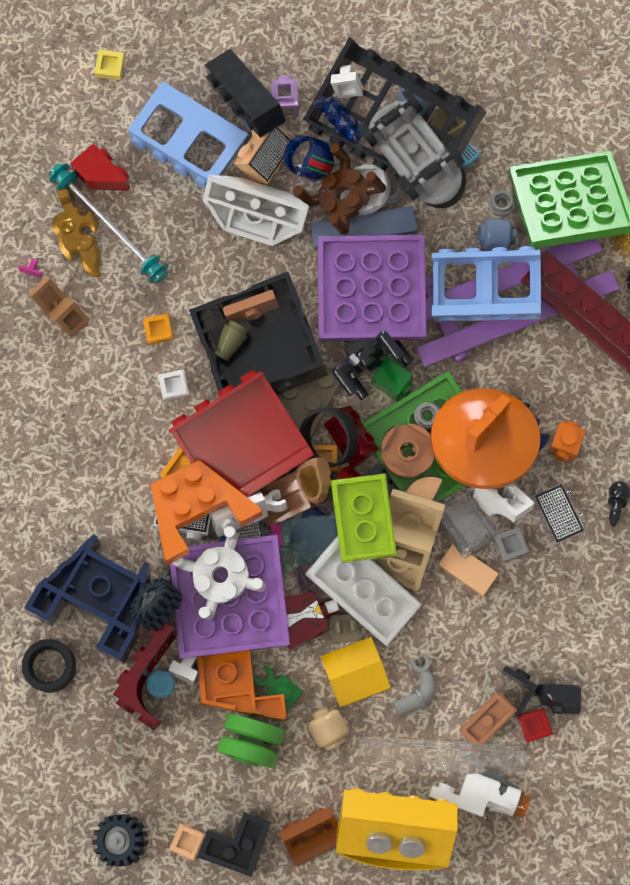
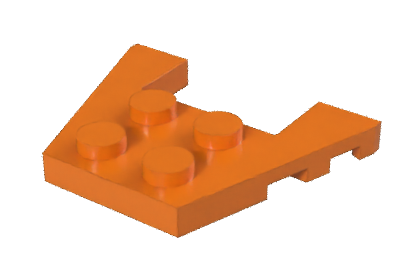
M200 460L150 484L164 559L167 565L189 554V549L177 530L226 505L240 527L263 516L262 510L258 505Z
M251 651L197 657L202 705L278 721H287L284 694L256 697Z

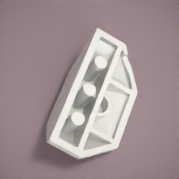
M209 175L203 196V202L208 206L223 231L270 246H274L301 233L309 210L307 204L291 193L241 177Z

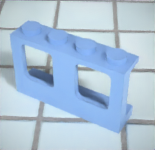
M163 81L128 128L130 142L140 150L146 148L152 152V156L161 163L167 161L173 165V169L178 174L184 177L186 175L191 176L195 179L194 182L204 190L208 176H222L239 150L249 141L248 133ZM160 106L165 107L183 119L181 125L165 145L159 144L142 133L143 127ZM201 133H207L226 145L218 160L207 172L184 159L186 153Z
M525 246L520 247L516 251H508V248L496 247L492 251L468 248L465 249V252H454L453 249H440L438 253H432V318L434 322L541 319L540 250ZM501 263H528L530 265V295L526 298L499 297L498 266ZM474 264L476 266L475 298H445V267L447 265Z

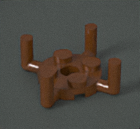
M334 143L331 145L330 151L340 161V170L323 177L322 186L317 195L311 196L302 186H296L293 192L308 206L320 205L330 216L329 223L341 235H347L349 233V220L360 214L359 210L363 205L366 206L368 204L370 195L383 193L386 190V185L372 171L367 173L365 179L358 170L350 169V157L339 144ZM345 190H350L347 197L340 200L341 193Z

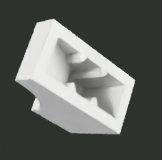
M514 483L495 489L475 488L472 501L490 518L495 514H501L513 523L533 510L535 505Z

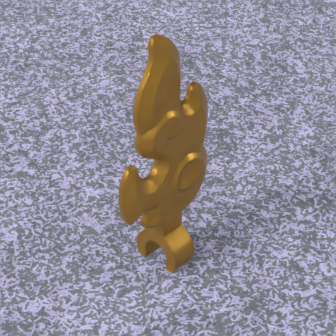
M67 188L58 190L57 194L64 211L54 217L52 229L58 236L59 247L64 256L69 260H73L74 254L78 253L84 270L89 275L98 278L100 277L99 263L101 258L99 247L96 245L92 235L82 233L84 227H89L96 233L99 227L98 221L91 210L82 215V208L73 206Z

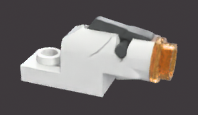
M486 770L482 774H467L459 795L454 794L455 788L443 783H439L438 787L432 786L428 797L435 800L444 799L449 803L458 804V809L478 817H483L485 808L488 807L491 812L504 813L513 818L517 816L524 818L531 800L530 796L525 795V791L519 790V787L491 770Z

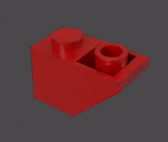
M94 143L70 163L73 171L77 172V176L90 190L127 191L130 189L128 173L120 165L116 167L111 162L113 160L111 155L104 148L99 149Z

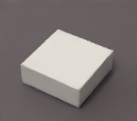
M184 369L158 375L164 402L190 396Z

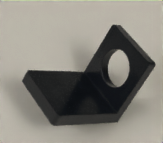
M505 666L501 673L529 690L518 711L515 713L519 716L522 714L538 685L531 682V676L523 670L517 668L513 671Z

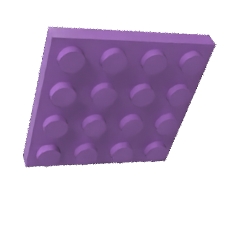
M424 235L318 236L319 341H371L381 331H387L393 340H426Z
M278 535L237 540L234 551L240 554L246 562L249 578H260L266 584V589L263 592H257L246 588L234 600L227 603H218L214 618L210 621L203 619L199 615V610L206 606L207 599L195 588L193 573L179 569L172 563L170 564L172 585L182 593L181 597L183 598L182 602L179 603L181 604L180 608L175 610L180 659L291 645ZM226 541L187 546L189 554L183 558L196 562L205 550L224 547ZM218 568L214 572V580L216 582L222 583L227 580L228 571L226 568Z

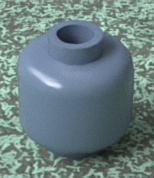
M489 218L483 224H479L477 244L482 246L483 251H492L496 247H505L509 251L511 245L516 244L517 230L512 229L509 220Z

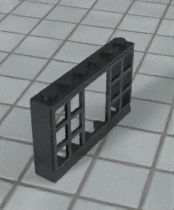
M349 37L303 118L310 125L308 130L320 137L323 133L330 136L329 141L333 144H339L341 148L345 144L352 148L351 153L362 160L367 156L374 160L372 165L384 172L389 168L395 172L394 177L399 179L400 175L386 157L359 143L363 136L359 130L353 140L338 132L347 116L359 122L363 121L368 127L393 83L403 89L409 88L414 95L430 103L422 117L425 122L428 121L435 106L451 114L442 131L430 124L428 125L438 135L441 142L444 139L451 141L462 155L479 123L486 115L484 109L478 104L476 106L469 104L459 95L454 96L446 92L443 87L436 83L431 84L425 81L419 74L413 71L410 73L402 69L398 63L392 60L389 62L381 58L375 51L360 47L354 39ZM351 62L366 69L360 80L363 87L372 72L387 80L378 97L363 89V96L374 101L366 118L351 111L358 96L351 97L346 107L330 100L335 92L331 85V75L340 74V67L350 65ZM327 105L342 112L333 129L319 122ZM456 117L466 122L457 139L447 134Z

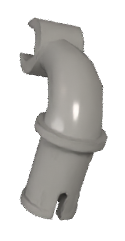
M422 654L425 665L422 668L416 666L413 658L411 662L412 670L419 674L420 688L415 689V693L393 702L399 717L420 708L425 710L435 695L436 683L429 669L430 660L424 654Z

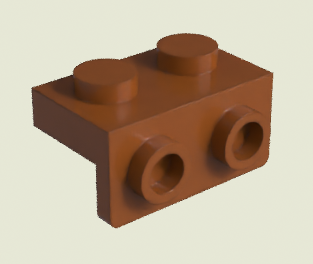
M330 807L314 810L310 813L309 817L300 822L293 821L287 824L279 834L295 866L298 867L335 848L338 823Z

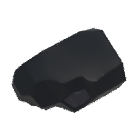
M539 684L536 688L535 696L541 705L549 707L553 714H580V686Z

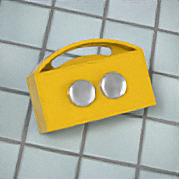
M359 788L344 790L337 827L335 853L359 863L387 869L413 871L448 868L457 834L458 804L449 803L444 799L435 801L423 800L414 795L399 797L393 796L389 792H381L379 794L368 793Z

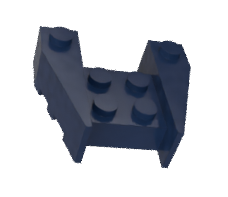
M93 535L68 560H64L57 567L58 569L49 577H45L37 585L24 609L29 615L51 627L54 625L66 602L108 624V627L96 648L99 653L124 665L137 642L140 623L130 614L132 610L131 605L136 603L134 599L136 596H140V590L146 589L151 569L149 564L144 562L137 575L96 553V550L100 545V541L96 535Z

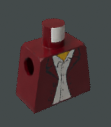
M315 592L285 597L291 645L288 646L290 652L295 651L329 630L325 618L340 613L337 603L332 598L319 603Z

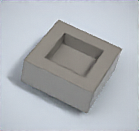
M520 527L494 535L493 537L502 562L529 553Z

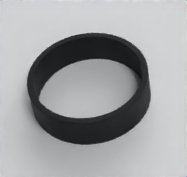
M326 407L309 413L301 424L300 433L314 453L313 456L308 458L310 460L320 457L313 448L310 436L314 419L320 413L326 412L335 416L342 423L347 436V447L343 457L337 463L328 462L329 467L333 468L347 463L354 456L358 446V432L353 420L346 412L339 408Z

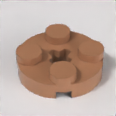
M406 424L392 428L385 435L381 444L382 462L392 474L401 478H416L425 473L435 457L431 446V435L423 427L416 424ZM411 444L415 455L413 457L409 455L407 458L402 456L401 446L407 447Z

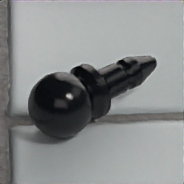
M616 481L609 487L610 497L608 498V503L611 505L609 520L612 527L618 523L621 510L627 505V499L630 496V488L623 481Z

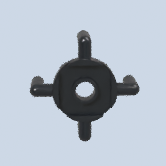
M381 331L373 340L362 346L363 350L357 355L353 353L345 362L334 367L332 373L349 396L356 394L362 401L369 396V393L358 380L364 373V370L368 369L370 372L375 370L382 364L381 359L389 354L395 361L400 359L405 366H408L414 360L399 340H393L387 331Z

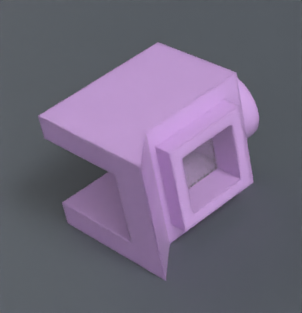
M283 75L277 77V80H271L272 96L280 103L281 108L293 109V116H299L297 79Z

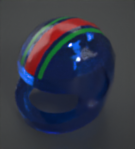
M298 135L289 142L285 149L284 164L291 172L298 176L316 182L325 178L333 170L334 155L330 151V146L318 138ZM309 141V151L303 163L294 167L292 159L296 148L303 142Z

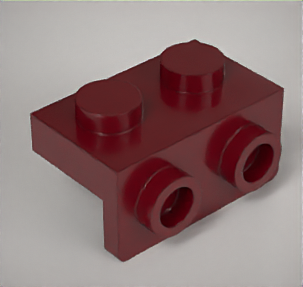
M350 405L339 409L351 417L357 428L358 446L354 456L348 461L350 467L355 468L379 449L375 444L373 436L367 432L360 421L359 414ZM333 416L324 423V426L344 455L347 447L346 432L342 423Z

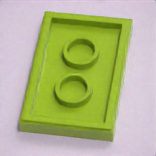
M386 474L331 480L341 563L396 557L397 552Z

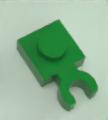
M264 665L262 668L268 673V678L265 681H261L254 676V682L258 686L269 689L264 696L284 694L287 712L303 692L283 674L276 680L272 669Z

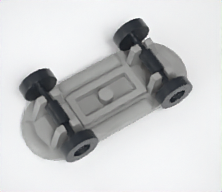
M407 88L401 92L407 102H398L396 100L382 107L371 119L369 128L363 121L357 125V128L371 147L377 145L400 175L398 182L412 201L418 198L427 204H442L451 200L458 193L462 182L460 167L465 164V161L451 141L444 145L419 114L423 107L411 90Z

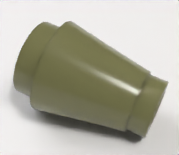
M232 320L227 325L224 324L214 354L228 361L248 338L246 336L248 329Z

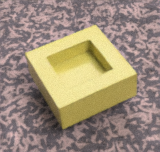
M99 50L95 76L98 78L121 80L125 61L124 53Z

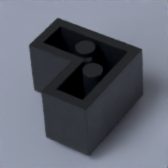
M244 812L234 839L207 830L198 858L252 877L272 822Z

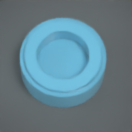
M158 670L148 677L146 685L148 692L152 696L162 699L168 697L173 692L175 682L168 672Z

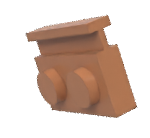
M296 471L262 487L254 493L261 492L265 496L271 491L279 489L281 499L276 500V502L283 499L286 500V510L282 512L267 511L268 517H265L264 520L268 528H270V524H280L316 507L300 491Z

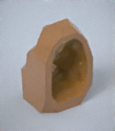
M316 457L297 466L296 478L299 489L307 500L316 505L324 502L331 485V470L327 458Z

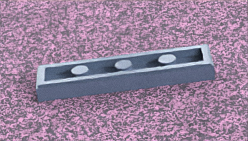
M413 206L379 211L367 215H357L349 220V233L347 235H341L329 223V220L310 223L314 250H318V236L409 235L417 233Z

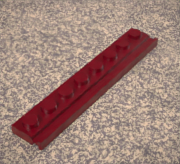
M546 250L541 256V299L630 375V321ZM529 270V271L526 273V275L520 280V281H521L522 283H524L529 289H530V270Z

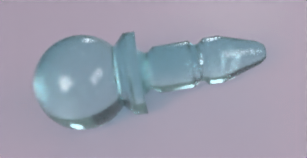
M286 519L282 526L283 547H280L282 571L290 570L295 564V557L292 553L295 551V547L290 546L292 540L290 519Z

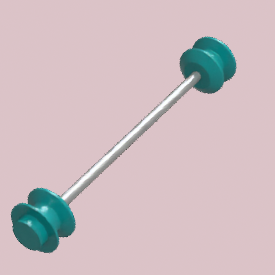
M68 163L54 166L50 171L49 182H58L57 190L64 188L68 190L71 188L144 262L141 266L140 274L142 276L148 274L150 276L148 279L150 284L154 282L160 283L168 275V264L160 265L159 255L147 259L74 185L77 172L72 171L69 173L70 166Z

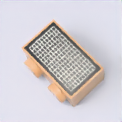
M280 127L275 128L261 138L253 130L252 137L239 150L238 157L233 164L252 181L268 184L295 142Z

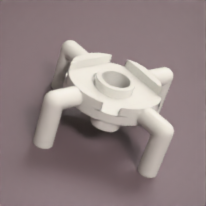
M227 526L224 529V534L227 537L224 547L205 550L196 562L182 557L172 563L179 569L193 573L195 588L207 599L206 606L199 610L200 617L207 621L214 618L218 603H227L234 600L246 588L257 592H263L266 589V584L260 578H249L246 562L240 554L234 551L239 534L232 526ZM218 568H226L228 571V578L222 583L214 580V572Z

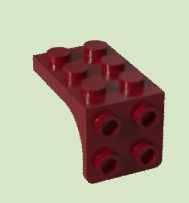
M165 622L161 629L157 627L156 631L151 632L149 637L152 640L147 647L142 646L133 658L135 664L130 671L125 669L116 682L119 686L113 693L118 698L116 702L118 706L132 715L135 711L141 714L138 720L154 731L157 727L164 730L166 725L148 712L143 703L142 690L146 679L177 637V629L172 624H166Z

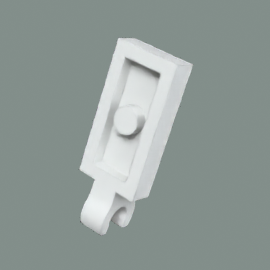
M279 489L273 490L265 496L259 492L247 497L261 508L263 516L246 525L256 523L268 517L267 511L282 512L287 509L285 499L276 502V500L281 499ZM228 506L211 513L213 527L218 537L225 535L224 529L227 526H232L235 530L242 528Z

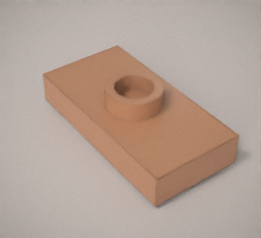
M269 290L225 306L223 311L228 322L232 320L238 323L246 319L255 320L263 313L279 308V304L273 290Z
M498 690L459 731L479 750L518 709Z

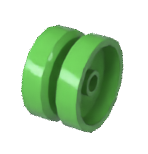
M228 713L224 728L230 733L239 735V738L221 737L216 752L233 757V760L256 767L260 765L275 769L279 755L276 751L265 748L264 743L274 746L282 745L286 730Z

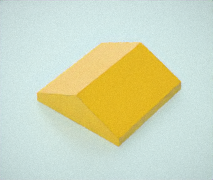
M372 637L320 656L340 708L391 689Z

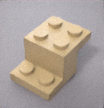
M393 489L389 502L397 556L373 559V561L402 587L419 591L445 505Z

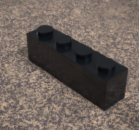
M231 49L204 64L208 75L205 76L207 82L213 90L215 88L218 89V94L224 103H230L229 105L236 117H242V121L248 131L254 130L261 138L286 122L280 103Z

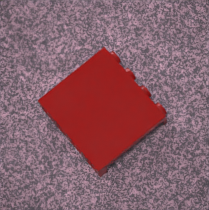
M254 370L242 376L240 379L243 383L233 388L230 384L217 392L218 399L211 403L206 399L195 406L196 412L188 418L184 413L171 421L173 427L168 430L172 433L191 464L200 460L246 497L314 455L262 371L256 374Z

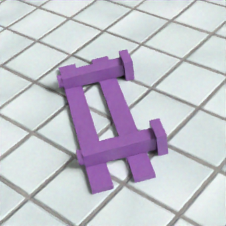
M598 239L545 247L548 252L576 276L578 274L573 263L603 251ZM526 262L514 263L499 269L498 293L523 284L520 280L530 270V265ZM612 270L583 281L601 297L620 289ZM433 273L425 276L426 322L433 319ZM476 279L446 290L445 298H475ZM541 299V319L481 321L459 330L456 321L436 322L442 337L418 346L416 350L424 368L450 357L455 363L469 358L468 350L558 315V313Z

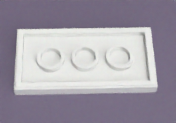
M338 536L305 573L310 580L385 646L389 645L422 605L373 560L341 563Z

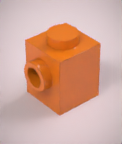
M560 421L548 453L553 454L554 458L561 461H574L586 430L581 429V426L575 422L565 421L564 423Z

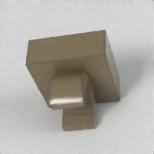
M350 614L330 616L333 644L361 641L358 621Z

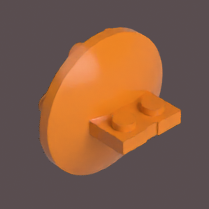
M478 388L453 396L439 409L432 425L431 446L438 464L450 477L470 487L495 489L518 481L531 469L540 447V431L534 415L519 399L500 390Z

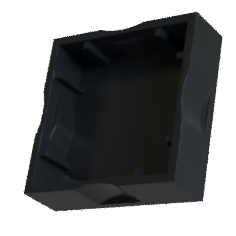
M289 272L254 284L240 293L223 296L189 310L200 342L209 358L211 372L218 392L230 384L233 388L243 383L240 378L252 370L256 374L262 371L276 395L328 375ZM273 290L279 308L263 313L255 320L246 319L238 322L239 325L248 329L246 334L248 338L228 361L214 354L224 324L227 325L229 323L223 308L263 292Z

